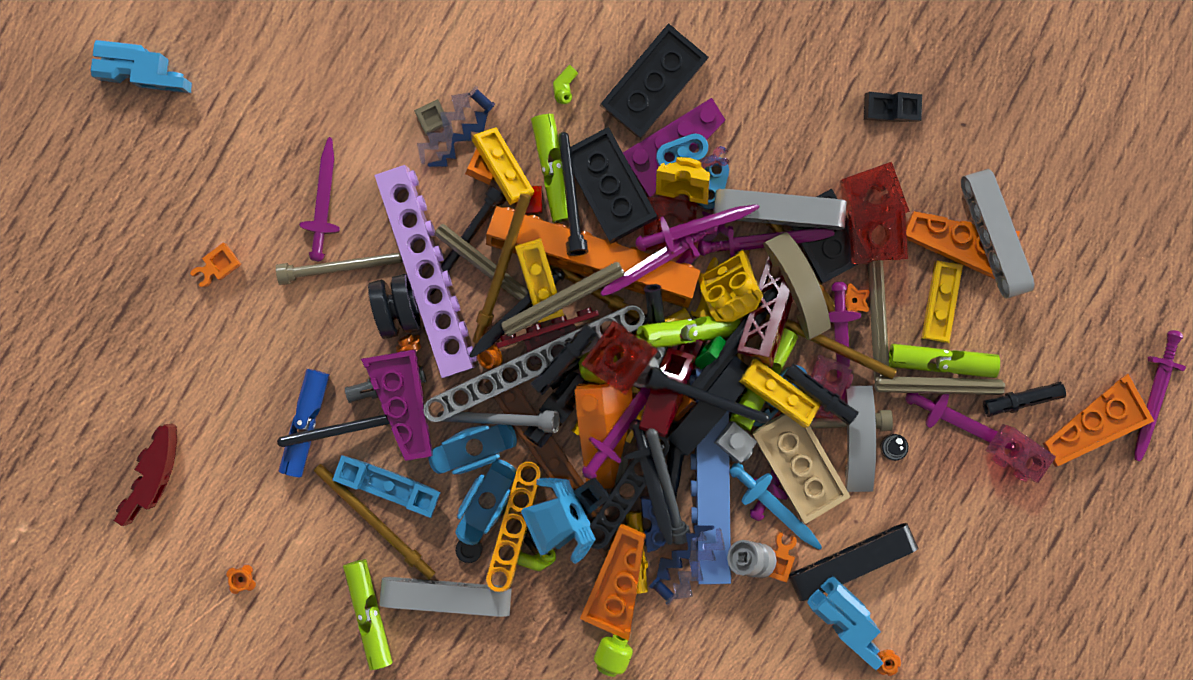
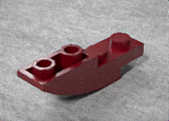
M696 339L695 342L674 345L672 348H668L659 369L664 370L668 378L687 384L695 367V360L703 348V341ZM663 388V390L657 389L656 391L651 389L639 429L644 431L655 429L658 435L665 437L684 395Z
M173 423L159 426L151 437L153 442L149 448L143 449L137 457V462L139 463L134 470L143 476H139L131 486L133 492L116 509L118 514L113 521L119 525L132 524L142 507L146 510L154 508L163 495L176 456L177 426Z

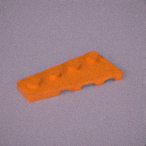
M916 211L911 213L902 238L995 279L975 224L963 220L960 222L948 220L947 217Z
M1126 374L1043 442V445L1054 466L1058 467L1152 423L1154 419L1129 374Z
M621 523L580 619L629 641L646 534Z

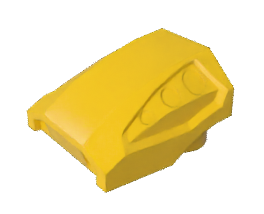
M744 250L739 251V254L709 271L699 274L698 281L701 292L706 300L710 314L716 322L736 321L756 310L763 297Z

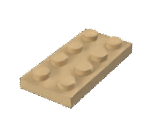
M782 413L751 432L804 524L850 498L848 491L810 425L804 428Z

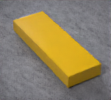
M497 127L473 135L472 141L508 203L511 205L518 202L520 193L533 196L535 191Z
M541 238L516 245L515 249L533 306L557 294ZM563 309L539 320L538 323L564 316Z
M938 260L934 262L921 339L950 343L963 265Z
M757 359L752 360L739 381L804 428L809 427L821 406Z

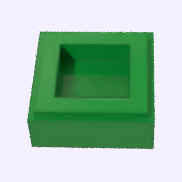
M721 336L715 337L702 348L695 360V365L702 370L716 360L726 341Z

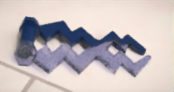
M476 85L468 93L451 95L455 112H440L444 131L441 133L427 132L430 143H417L421 164H425V149H439L438 142H446L448 151L436 152L439 160L428 163V166H448L446 158L456 159L455 142L471 141V131L477 133L484 132L488 112L494 107L495 103L482 94ZM471 97L484 109V112L474 111L477 124H462L463 134L453 133L451 120H465L463 107L471 108L469 98Z
M694 525L695 533H686L688 550L671 551L672 559L660 558L657 577L649 587L654 589L666 601L667 605L670 606L677 599L693 597L690 581H703L700 561H715L716 558L713 550H725L721 528L716 529V543H703L704 551L697 550L696 541H707L703 532L713 530L714 526ZM681 558L689 559L691 571H678L680 584L673 583L674 594L661 581L671 580L668 568H683Z

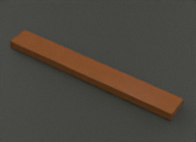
M505 368L503 370L504 379L509 382L514 381ZM490 380L484 382L488 391L491 392L493 390L492 382ZM518 385L493 396L504 414L538 415ZM512 425L548 478L569 480L573 491L584 484V481L553 436L540 448L523 435L529 426ZM598 507L592 513H589L587 515V518L590 522L592 521L600 507ZM601 529L592 530L595 542H600L604 539L605 533ZM617 530L604 548L597 549L603 558L607 556Z

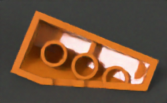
M628 381L577 385L575 389L576 409L583 464L585 467H587L598 451L589 441V438L592 437L603 443L633 401L632 384ZM628 430L613 450L620 459ZM608 457L595 473L597 475L596 479L604 489L614 488L620 464Z

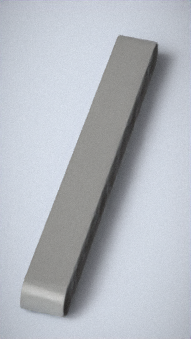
M630 305L588 324L598 333V336L582 353L585 354L638 329L644 323V312L639 307ZM629 310H635L639 314V321L635 325H628L625 322L624 316ZM606 321H610L615 325V332L608 337L600 333V326ZM581 328L432 397L424 405V415L432 422L442 421L540 375L545 367L554 359L551 354L552 347L557 344L565 347L564 343L567 340L570 341ZM530 356H538L542 360V367L539 370H531L527 366V359ZM512 367L517 371L518 377L515 381L509 382L504 379L503 370L505 368ZM481 379H489L492 382L493 390L490 393H483L479 389L478 385ZM463 390L468 394L469 399L466 404L456 402L454 398L456 391ZM432 402H439L443 405L444 413L442 415L436 416L431 412L430 406Z

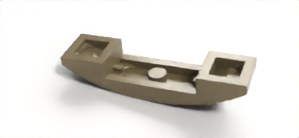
M784 232L764 242L763 245L773 267L779 266L800 314L796 317L806 339L810 340L831 329L829 313L820 285L806 257L788 232Z

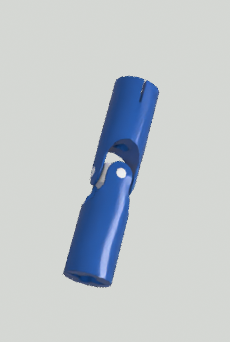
M306 368L297 401L296 415L293 418L288 435L298 433L297 429H306L308 431L315 429L316 417L322 406L330 374ZM312 441L286 446L278 472L293 477H302Z

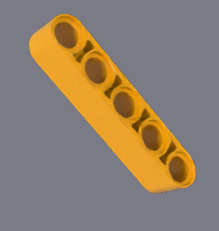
M533 462L522 463L516 471L487 574V584L495 592L507 591L514 578L527 531V524L521 513L523 508L516 507L514 500L518 495L525 494L529 497V503L526 507L534 505L539 488L536 480L541 478V472L539 467ZM525 469H533L536 472V478L533 481L526 482L521 478ZM512 520H518L522 524V529L517 534H510L507 531V525ZM505 546H511L514 549V556L508 561L500 558V550ZM503 572L507 577V582L503 587L497 588L493 585L492 578L496 573Z

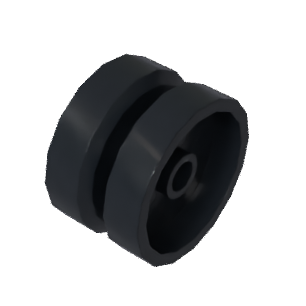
M407 274L392 277L390 287L384 280L368 284L373 317L382 339L398 336L399 323L405 333L421 330L419 308Z

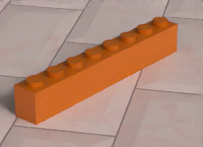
M496 206L486 233V245L502 250L515 209ZM535 215L524 216L515 243L516 246L541 238L549 265L587 277L615 262L620 263L625 273L652 256L638 250L637 247H625L619 245L616 241L610 244L608 239L603 240L594 237L586 231H581V235L587 240L589 252L581 256H569L566 250V242L570 236L568 227L561 223L552 224L543 221ZM514 246V249H513V252H512V253L517 254L516 249H515V246ZM668 261L624 288L645 295V286L658 284L661 286L663 301L688 308L693 298L700 270L695 269L694 266L688 263Z

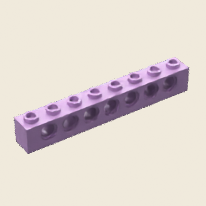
M402 165L376 174V182L411 287L414 291L441 377L446 378L476 368L474 362L477 361V356L473 358L469 356L473 346L469 347L466 337L469 336L465 321L460 322L457 313L461 311L456 296L452 297L449 286H452L448 271L443 272L440 261L444 260L443 253L439 245L435 246L432 236H435V229L431 220L427 221L424 211L427 210L426 202L422 195L418 196L415 187L419 185L415 171H410L406 165ZM403 189L408 190V199L403 203H399L397 200L399 191ZM411 214H415L417 216L416 225L412 228H407L405 224L406 218ZM419 239H423L426 247L423 252L416 253L413 248L414 243ZM431 264L434 268V274L432 277L425 279L422 275V269L425 265ZM435 289H439L443 295L442 300L437 304L432 303L430 300V293ZM443 314H447L451 319V324L447 329H442L438 324V320ZM455 339L459 343V350L456 354L452 355L447 350V343Z

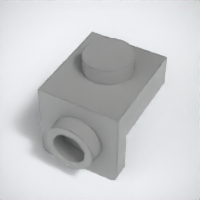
M730 421L714 443L729 455V460L742 463L752 455V448L757 441L735 422Z

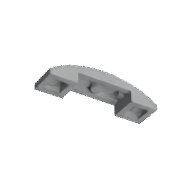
M845 386V403L859 412L855 420L849 426L847 425L845 488L848 492H873L876 466V419L873 386Z

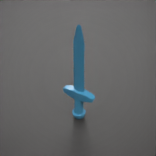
M734 463L730 467V475L733 478L739 479L748 488L741 500L744 505L758 499L801 540L818 550L822 549L821 544L812 531L766 489L773 478L771 474L767 473L755 481L743 469L744 466L742 464Z

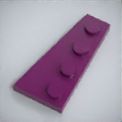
M416 350L361 359L370 376L371 384L382 404L381 407L384 414L387 416L392 427L391 430L404 460L433 456L428 422L423 411L425 404Z

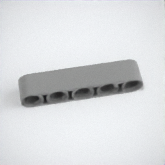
M990 169L962 176V192L1000 293L1007 299L1033 291L1035 286L1034 279L994 173Z
M733 189L716 190L714 214L734 207L759 205L758 210L735 221L833 230L845 229L847 201Z
M383 577L381 580L379 605L386 608L506 617L510 615L512 588L510 587L505 592H495L487 584Z

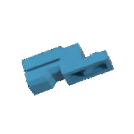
M95 41L93 56L101 57V60L92 59L91 76L99 81L121 83L126 78H130V82L139 88L191 93L192 83L184 78L182 73L167 72L169 59L161 53L149 52L142 45Z
M834 576L828 578L820 586L828 595L826 596L817 589L808 599V605L825 623L834 624L832 627L839 638L871 667L877 670L883 664V661L878 656L879 648L872 640L881 631L870 618V612L866 606Z

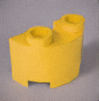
M678 157L676 162L667 165L662 163L656 170V194L672 198L679 194H685L690 198L689 201L708 205L710 173L701 167L700 161L692 158Z

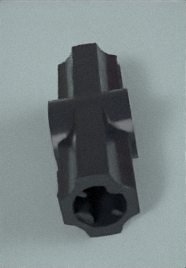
M571 371L555 393L552 392L541 406L539 414L544 413V411H557L560 417V427L574 409L577 385L588 382L578 373ZM529 426L523 433L528 440L540 448L546 444L553 434L544 432L538 426Z

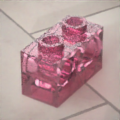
M819 355L811 377L832 393H838L840 399H842L843 391L850 388L854 374H851L852 369L849 365ZM837 369L840 371L837 380L828 381L826 379V375L830 370ZM820 406L816 414L832 419L834 414L830 411L827 413L823 410L824 407Z
M1004 424L985 450L993 456L991 460L1003 468L1009 466L1014 470L1012 475L1025 483L1028 480L1039 483L1056 458L1055 455L1014 427ZM1011 442L1012 449L1006 455L1005 446ZM1032 457L1033 464L1027 469L1026 462Z

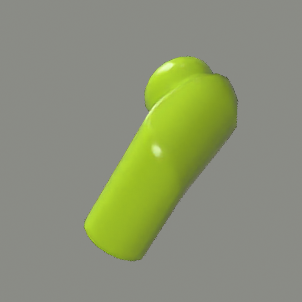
M570 65L553 82L554 98L559 104H568L572 100L569 84L578 75V72Z
M551 549L544 555L537 553L534 556L521 552L517 565L535 571H542L555 562L556 553L554 549Z

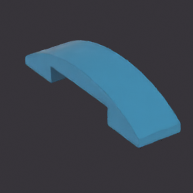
M341 455L333 477L335 482L382 497L429 518H432L441 492L420 482Z

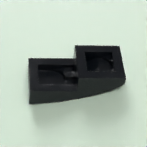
M897 92L895 94L865 93L864 120L919 122L922 119V94Z

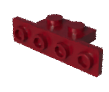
M589 307L577 311V317L567 320L565 315L551 320L552 325L544 328L541 327V324L525 328L527 333L516 336V333L511 336L503 335L500 337L501 342L496 343L497 349L524 341L527 352H530L575 331V324L600 316L598 310L592 311V308ZM561 344L554 345L551 349L552 356L555 358L564 346ZM538 356L529 357L532 366L542 363Z

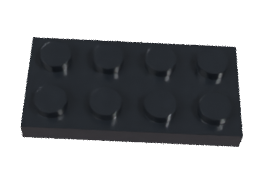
M668 23L601 102L600 106L641 140L709 57Z
M609 127L570 147L574 176L610 244L658 219Z

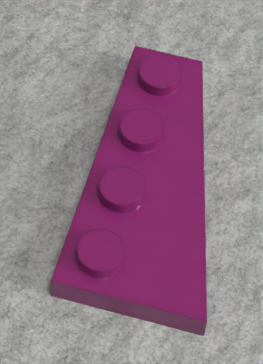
M712 98L623 152L649 199L656 193V170L659 168L656 162L658 149L666 143L690 134H700L708 140L725 122L726 119ZM695 143L690 144V151L695 153L698 145ZM668 152L665 153L664 158L667 162H672L674 156Z

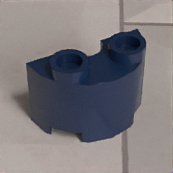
M640 496L643 518H648L651 521L650 527L644 530L648 553L658 550L661 546L665 545L666 540L658 527L650 497Z

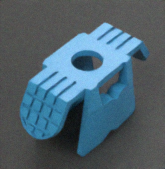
M500 424L490 428L486 425L465 428L442 442L441 446L433 448V456L428 457L429 464L433 471L438 474L455 469L452 471V474H464L494 463L500 457L496 453L516 446L517 437L511 425ZM478 439L481 441L483 449L479 455L473 456L467 452L466 444L469 440Z
M497 459L492 463L485 478L481 474L474 480L459 507L457 519L460 520L462 518L457 526L455 533L463 543L468 545L478 544L482 536L487 534L505 513L510 496L509 488L514 481L517 471L508 462ZM484 492H490L496 498L495 505L490 509L483 508L479 503V497Z
M559 478L537 479V485L553 487L557 496L556 499L521 510L539 554L544 555L554 547L560 549L573 538H576L578 545L570 558L576 564L585 557L595 541L590 528V521L569 480ZM571 506H573V507L575 508V510H576V512H577V515H578V519H577V516L573 515L574 510L572 509Z

